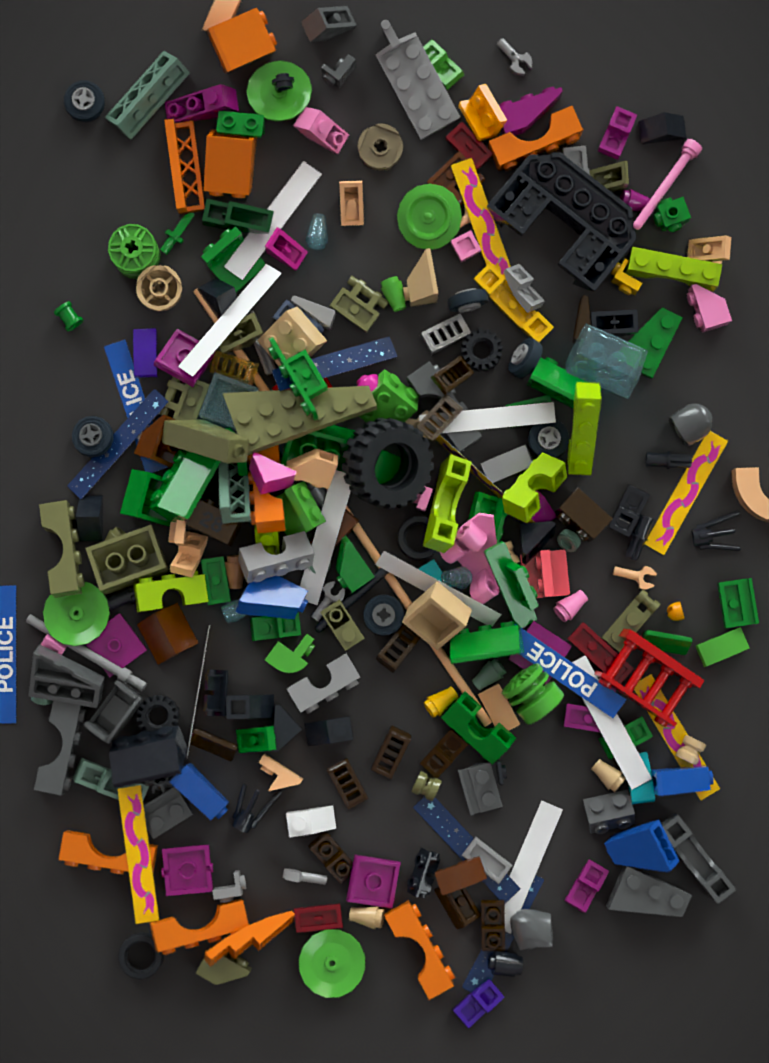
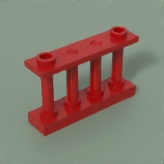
M624 628L619 635L625 640L622 650L606 674L596 671L594 675L600 678L598 682L608 689L613 687L654 715V721L661 726L666 727L669 725L675 727L677 723L669 717L688 688H700L705 680L631 629ZM637 648L643 652V659L624 687L615 681L614 678L631 651H635ZM656 661L662 665L660 668L661 672L644 699H641L632 691L650 663ZM675 674L680 678L678 681L680 684L662 712H660L651 703L669 675Z

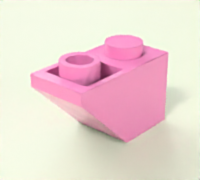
M308 107L300 113L293 125L308 139L335 154L340 152L349 136L321 110Z
M697 284L692 285L688 289V302L690 306H694L696 312L694 314V321L696 326L701 328L702 332L728 325L732 321L724 298Z

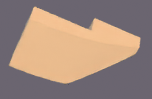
M177 520V522L170 523L169 543L184 546L186 521Z

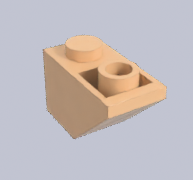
M316 448L287 461L286 467L296 471L295 481L302 480L314 487L329 489L338 466V455Z

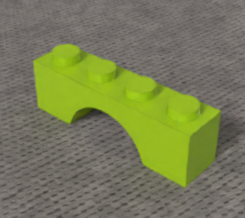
M632 247L629 252V262L626 265L625 271L627 275L646 279H672L686 283L689 286L697 284L712 292L719 286L722 264Z
M576 382L573 430L567 454L568 474L591 475L601 405L600 383Z
M450 454L441 463L424 538V547L445 553L454 545L458 524L455 521L456 508L460 495L468 481L471 461Z

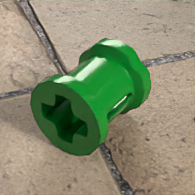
M70 301L65 302L54 311L55 316H59L66 325L65 329L67 332L74 330L84 321L73 310Z

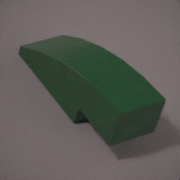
M207 199L202 225L224 230L228 228L232 230L236 226L240 232L269 234L274 211L232 201L224 203Z

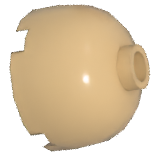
M150 266L143 270L137 279V296L142 304L150 310L159 312L169 310L181 298V280L177 273L168 266Z

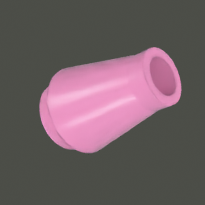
M578 590L576 593L556 602V606L553 608L554 612L563 622L572 620L584 603L588 601V598L583 591Z

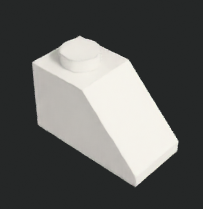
M333 805L286 813L289 837L336 829Z

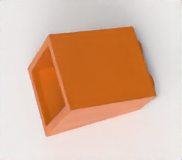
M254 8L207 29V34L225 73L276 51L274 46L277 45L273 33H268L265 27L268 21L263 11L259 12L257 8Z
M212 129L206 139L204 191H209V194L213 196H222L223 193H229L234 198H245V195H249L252 188L257 138L217 134L216 129Z

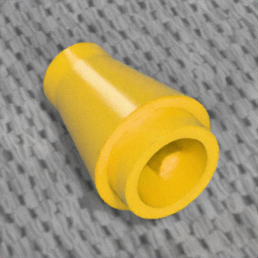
M450 686L443 691L426 697L427 700L423 704L428 713L434 718L437 715L441 716L459 696L454 688Z

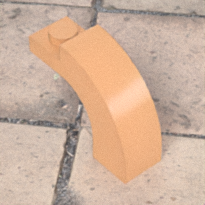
M759 467L733 469L732 484L739 503L749 514L769 523V499L764 495L760 487Z

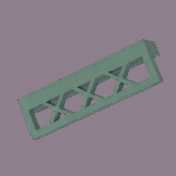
M163 51L106 115L105 119L131 140L190 72L178 58Z
M221 461L219 464V496L222 522L225 524L251 521L248 475L243 476L238 482L234 481L231 478L236 473L239 474L238 466ZM240 490L244 493L238 499L232 496L235 491ZM238 506L245 510V513L232 514V511Z

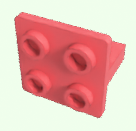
M565 550L539 551L526 565L522 563L520 555L521 566L523 565L527 569L530 576L528 578L529 584L536 590L537 598L570 595Z

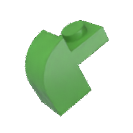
M306 634L294 652L278 641L265 661L279 671L286 673L298 672L309 664L302 657L303 655L308 657L315 648L313 644L315 639Z

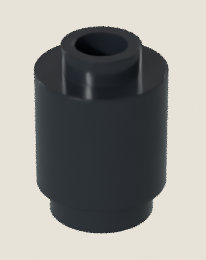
M494 951L493 955H489L488 969L491 970L492 975L509 977L521 975L523 957L518 956L517 953Z

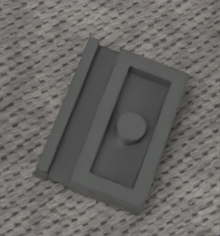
M489 761L458 770L470 816L503 807Z
M175 787L143 806L146 828L153 839L193 815L186 800Z

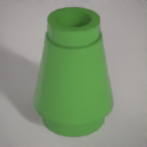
M398 276L382 281L381 291L393 311L397 312L405 309L406 304L402 281H399Z

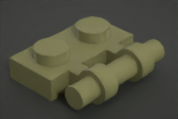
M351 276L347 283L353 287L352 291L349 292L343 287L330 304V307L367 333L380 316V313L373 308L379 305L385 309L389 302L382 297L383 294L378 291L375 292L366 286V282L362 279L358 280ZM360 293L370 299L367 304L357 297Z
M172 377L167 383L168 390L164 397L168 403L158 415H168L169 410L175 411L173 416L175 420L198 419L210 389V384L198 380L195 386L191 387L188 384H181V380ZM180 391L182 395L179 403H173L176 392Z

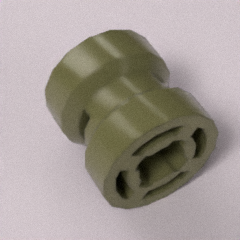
M420 771L411 792L417 795L422 794L427 800L433 801L442 780L432 779L428 777L427 773Z

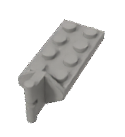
M383 20L381 27L390 44L378 52L376 57L422 140L461 117L416 33L414 32L398 39L390 22Z

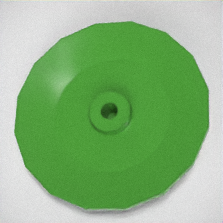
M275 61L266 63L254 72L249 79L246 92L249 104L256 114L264 115V118L267 120L280 122L293 119L304 111L310 102L312 88L310 79L302 68L291 62ZM288 73L290 77H294L295 82L290 90L276 91L275 86L272 85V80L278 74Z
M425 184L415 187L405 195L400 202L397 219L399 230L408 242L417 248H430L432 250L442 248L454 239L460 229L462 213L460 204L452 192L440 185Z
M85 582V586L81 587L82 594L58 598L50 595L46 600L43 611L45 627L50 635L62 644L71 646L89 644L98 638L107 626L110 615L108 601L99 588L91 583Z
M339 929L323 930L314 934L304 944L299 956V972L304 984L314 993L326 998L341 997L351 992L360 983L365 971V955L360 943L351 934Z

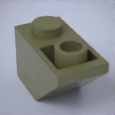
M340 599L320 612L345 651L365 639Z
M227 953L211 967L207 964L204 957L196 974L218 985L248 976L251 967L248 966L249 962L239 956L234 959Z

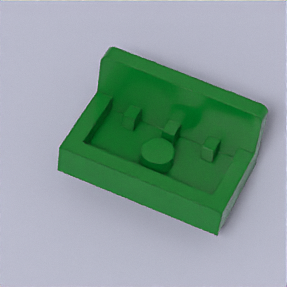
M219 111L217 134L261 138L262 134L265 133L264 115Z
M475 492L468 521L478 513L494 515L497 543H499L503 535L502 527L504 520L507 516V513L504 512L502 498Z

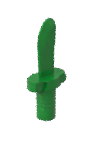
M194 213L186 214L173 232L167 229L165 234L169 238L160 248L162 253L167 255L176 242L179 244L183 243L184 240L180 236L194 218Z

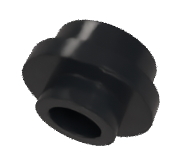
M288 73L278 74L272 80V85L275 86L276 91L290 90L295 82L294 77H290Z

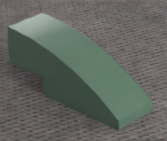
M81 757L72 778L73 781L119 800L118 788L113 786L111 769ZM137 783L119 788L141 785L142 799L144 800L149 786H145L144 783Z

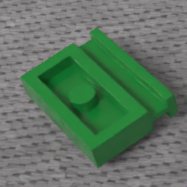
M752 578L717 583L724 628L759 623Z

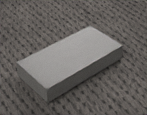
M476 836L462 854L466 859L480 856L486 875L498 884L513 866Z

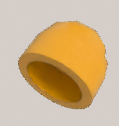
M680 601L668 606L667 613L671 620L679 621L685 619Z

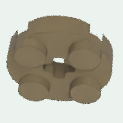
M376 124L369 129H365L358 140L359 157L371 169L390 170L399 162L403 153V143L399 133L395 128L387 124ZM384 142V147L387 149L377 152V148L374 145Z

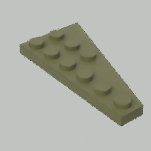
M369 386L328 388L327 391L310 399L319 418L315 421L311 415L306 416L300 405L303 403L300 396L295 397L292 390L223 393L237 434L249 439L247 456L377 410V405Z

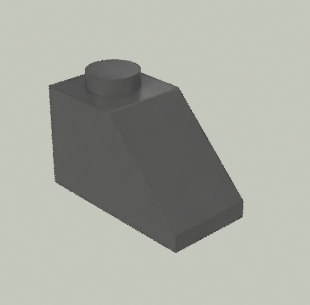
M348 6L317 8L301 21L310 42L326 41L357 26Z

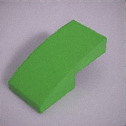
M431 40L423 47L447 90L464 76L463 70L448 58L447 53L436 42Z
M741 627L696 645V649L704 667L749 649V645Z

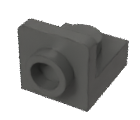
M349 54L345 59L341 58L335 65V72L324 64L321 67L323 79L332 86L336 84L338 87H341L356 68V59Z

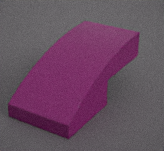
M616 106L597 152L618 160L637 114Z
M589 859L572 885L564 902L586 913L609 871Z

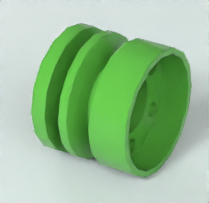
M127 224L119 227L112 234L108 243V252L112 262L122 275L131 279H138L143 270L153 265H159L160 250L155 238L147 228L138 224ZM135 245L138 250H133L131 254L128 249L133 248Z
M535 663L516 674L502 691V695L506 699L510 698L509 703L511 706L521 703L517 713L527 725L538 721L559 704L564 696V693L554 681L544 685L549 675L546 672H542L543 668L539 663Z

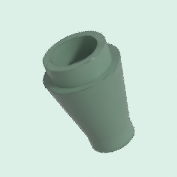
M494 658L484 665L480 672L472 679V682L479 690H482L484 687L504 678L503 675L506 673V670Z

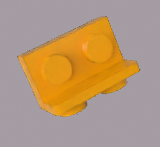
M486 84L479 85L470 100L461 101L458 105L479 141L497 137L507 121Z

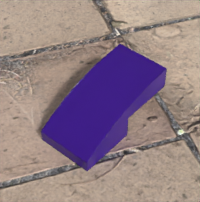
M156 328L133 329L134 377H158V368L154 366V361L158 357Z
M488 979L458 1003L452 1011L466 1028H470L484 1013H489L504 996Z

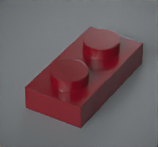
M463 122L445 137V140L457 152L460 151L467 159L472 158L476 171L493 156V153L476 138L474 133Z
M340 903L294 908L296 933L343 928Z

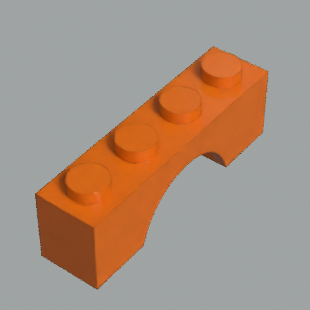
M573 106L551 114L549 130L538 140L523 141L516 138L511 132L490 140L488 149L493 153L492 158L498 171L514 169L518 166L517 163L524 161L529 155H536L545 151L548 154L556 151L561 144L567 143V145L577 142L582 135L583 128Z
M279 445L257 452L281 464ZM253 454L247 456L248 465H250ZM248 471L249 485H253V491H249L250 504L255 507V511H251L252 525H256L258 533L286 531L282 499L273 497L269 493L260 495L253 476Z
M71 830L63 832L59 860L65 861L64 865L78 867L80 863L88 865L87 868L91 870H101V867L110 868V872L115 874H124V871L129 872L126 853L119 856H108L95 848L90 834ZM149 844L152 872H154L158 845Z
M242 899L217 904L216 913L211 922L200 929H186L180 926L173 917L149 922L155 950L157 952L162 951V955L176 952V947L185 945V949L196 947L199 945L198 941L207 939L208 942L221 940V935L228 933L232 935L249 925Z
M408 900L384 913L395 937H409L422 946L426 958L425 964L418 974V980L428 999L430 1000L454 986L452 980L455 976L449 965L447 967L443 965L441 961L444 958L443 953L438 945L433 946L430 940L433 935L427 924L424 926L421 924L419 917L422 915L416 903L411 905Z

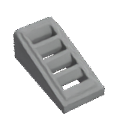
M295 295L292 296V304L321 324L325 329L331 330L336 317L335 310Z
M460 313L421 333V337L429 352L433 355L466 337L471 331ZM456 321H458L463 331L460 334L454 325ZM447 326L451 327L455 335L454 337L451 338L449 332L446 329ZM441 329L447 338L445 341L442 340L438 332ZM434 334L439 344L435 345L430 335Z

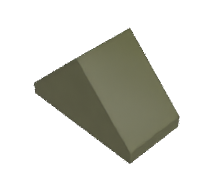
M628 161L589 170L590 176L611 192H622L629 185Z
M253 312L245 316L220 344L219 347L223 354L248 348L264 334L255 313Z

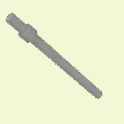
M31 614L26 620L28 624L50 635L43 621ZM64 644L118 676L117 679L125 684L128 682L141 691L145 689L147 683L132 675L133 672L125 667L122 669L84 645L71 646Z

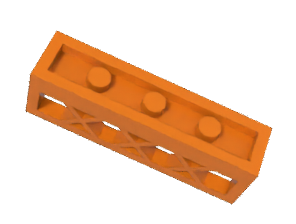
M174 119L165 120L176 209L179 214L204 211L205 202L194 122L175 123ZM190 128L189 138L183 142L177 137L176 129ZM185 148L193 153V158L188 164L180 159V155ZM188 170L196 175V180L191 187L183 181V176ZM191 192L199 197L200 205L187 207L186 198Z

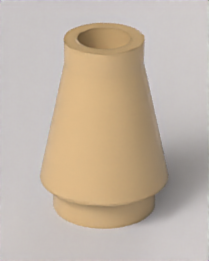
M601 759L591 768L606 788L614 792L626 779L622 775L623 772L608 765Z
M379 906L351 907L349 921L357 922L374 930L382 928L384 909H379Z

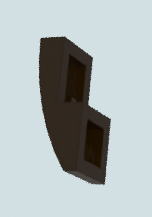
M451 728L420 764L435 778H438L469 744Z

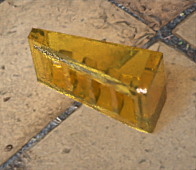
M216 350L210 372L248 386H253L259 363L227 353L223 354L221 351ZM220 357L224 358L221 370H218ZM231 360L232 363L230 366L229 373L225 372L228 361ZM236 363H240L237 374L234 375ZM245 365L247 366V369L245 372V376L243 378L241 377Z

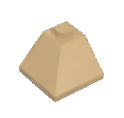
M430 248L425 249L407 279V287H403L405 301L409 300L410 307L437 302L438 288Z

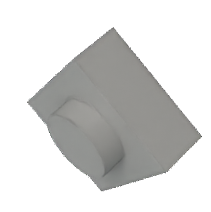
M236 870L234 872L235 885L214 887L212 890L213 899H220V902L233 901L235 896H242L243 889H246L245 875H241L240 870Z

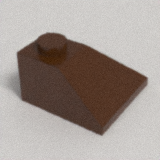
M162 415L142 432L134 454L172 468L175 454L182 449L162 443L164 420H175L167 415Z

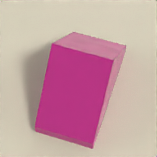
M276 227L265 245L267 254L295 271L308 253L307 250L278 227Z
M256 452L252 455L249 470L260 495L287 489L292 486L296 471Z

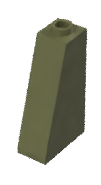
M204 419L164 420L162 443L225 463L247 462L249 439Z

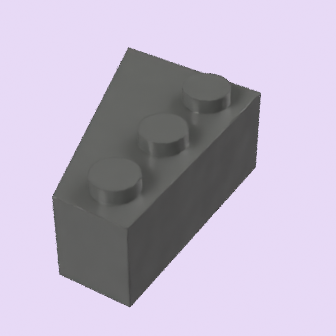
M39 644L33 653L28 697L97 708L103 698L105 677Z
M623 865L606 907L609 910L683 917L692 895L640 870Z

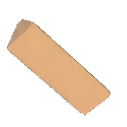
M496 684L479 693L478 696L494 726L500 722L509 731L519 726L520 723L508 700L502 695L503 690L500 685Z

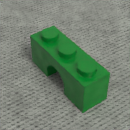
M464 691L441 718L468 744L476 749L484 759L493 765L510 748L516 737L500 722L491 729L482 727L476 719V714L482 706Z

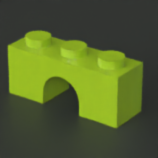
M542 452L537 459L531 462L530 467L523 474L519 475L513 486L504 492L502 497L504 512L528 523L541 508L538 492L535 491L547 489L555 492L567 478L565 462Z
M195 571L192 578L187 576L176 578L175 574L161 576L162 580L153 581L152 577L138 579L139 584L133 585L137 612L162 609V595L168 589L179 592L183 606L208 602L205 574L198 575V571Z

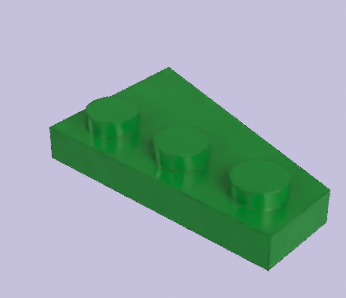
M661 308L611 359L652 379L683 317L665 308Z

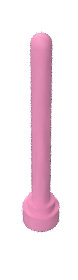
M687 139L682 146V156L634 221V229H641L688 161L697 158L700 154L702 147L698 142Z

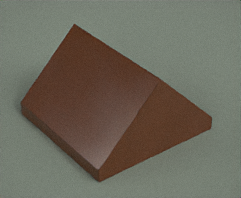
M178 603L155 612L137 624L158 665L199 644Z

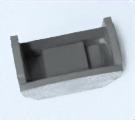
M119 680L115 682L116 686L92 718L84 724L87 729L107 743H111L121 733L144 699L139 692Z

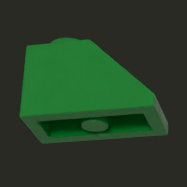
M347 536L342 537L335 568L339 573L337 580L344 589L348 587L353 593L375 576Z

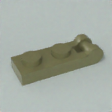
M644 589L637 594L601 637L618 653L622 650L623 642L625 641L619 636L624 628L631 629L636 633L660 606L656 599L653 601L647 596L648 593ZM640 603L647 607L644 612L637 608Z

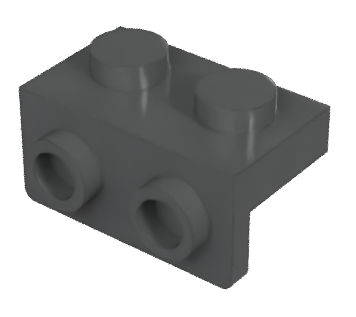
M628 789L583 799L590 834H603L615 828L626 829L635 824V812Z

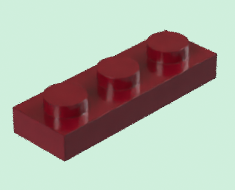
M584 622L567 638L605 674L618 656V653ZM625 661L614 680L621 684L634 668Z

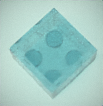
M214 373L199 416L201 419L236 431L223 393L259 391V389L227 376Z

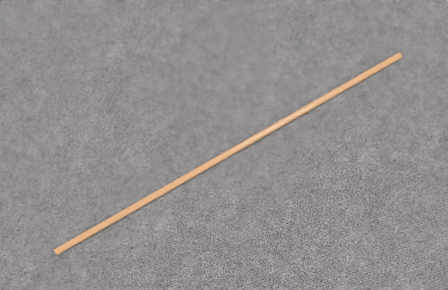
M194 290V294L215 324L218 321L217 317L198 290ZM243 349L233 351L259 391H270ZM346 505V509L353 515L349 507ZM358 522L352 530L376 564L381 555ZM389 572L384 578L407 610L412 601L395 576ZM431 646L461 693L463 694L466 691L479 703L454 664H451V660L444 649L441 647L436 650ZM481 707L476 715L484 727H486L492 721L483 707Z

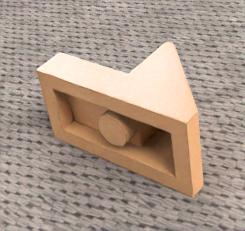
M340 181L341 226L364 225L362 181Z
M725 235L690 239L687 257L722 264V261L730 260L731 237Z
M266 754L258 762L262 765L261 769L272 776L275 773L278 775L268 791L297 785L304 779Z

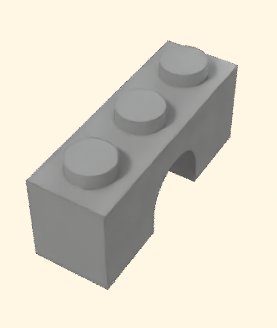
M305 531L284 536L282 541L283 553L279 555L267 553L262 543L239 548L238 562L247 583L261 582L269 577L283 576L288 572L305 570L312 566L314 551Z
M347 653L327 664L331 672V682L325 688L313 686L308 677L287 688L300 713L305 710L308 714L319 707L317 703L321 700L326 699L329 702L339 696L337 691L345 687L346 690H349L359 684L357 679L360 678V675Z

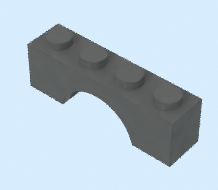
M430 361L407 376V381L416 391L419 398L433 397L441 400L445 395L430 378L440 368L437 364L433 366ZM454 389L448 393L463 408L462 411L468 410L462 401L459 403L454 397L457 394ZM445 402L450 412H455V410L448 403ZM483 430L446 433V437L453 447L461 453L482 438L480 433Z
M53 701L49 722L54 724L61 733L62 750L55 761L38 768L34 790L56 795H64L66 791L70 790L72 777H69L70 769L75 767L77 759L74 750L76 745L79 746L82 732H79L80 722L84 723L87 709H84V706Z
M673 813L661 822L674 851L714 902L719 904L736 891L725 874L703 850L678 814Z

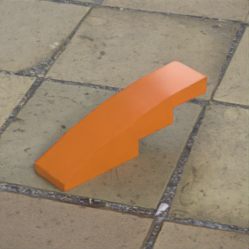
M289 911L274 915L244 927L205 953V961L211 967L228 952L235 959L252 944L259 951L294 922L295 913Z

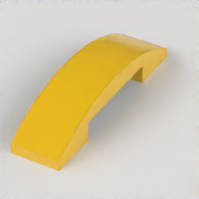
M491 263L474 278L479 287L487 291L488 297L530 338L540 342L554 328L539 311L533 310L528 313L513 295L508 283L505 281L506 278Z

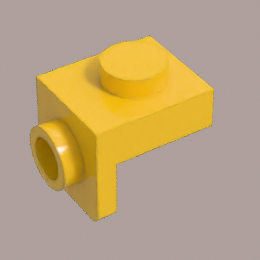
M625 258L622 264L618 262L611 273L614 275L612 283L619 286L618 289L627 295H635L642 283L623 272L629 262Z

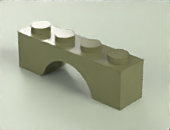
M67 500L39 504L42 527L47 532L58 535L63 543V555L60 562L48 571L50 594L54 598L82 594L81 587L85 586L83 573H79V564H82L80 551L76 550V542H79L77 528L74 529L73 520H76L75 508Z

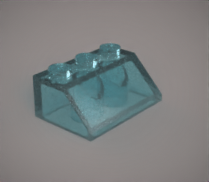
M585 323L565 362L566 373L589 383H600L601 388L629 399L639 380L648 350Z

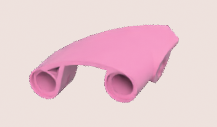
M478 513L458 529L454 545L445 553L440 552V554L447 563L452 564L458 561L471 577L470 595L472 599L485 604L500 592L484 555V550L497 544L494 515Z

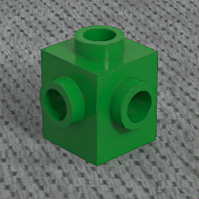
M684 197L675 200L667 198L660 201L654 211L655 214H653L657 227H661L662 232L669 230L671 233L683 228L682 225L688 223L691 219Z

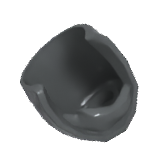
M688 404L671 415L669 422L674 423L677 435L685 441L683 443L684 446L688 447L699 442L709 434L713 424V417L705 406Z
M522 909L510 918L512 933L519 950L529 951L535 947H552L553 928L551 913L534 909Z

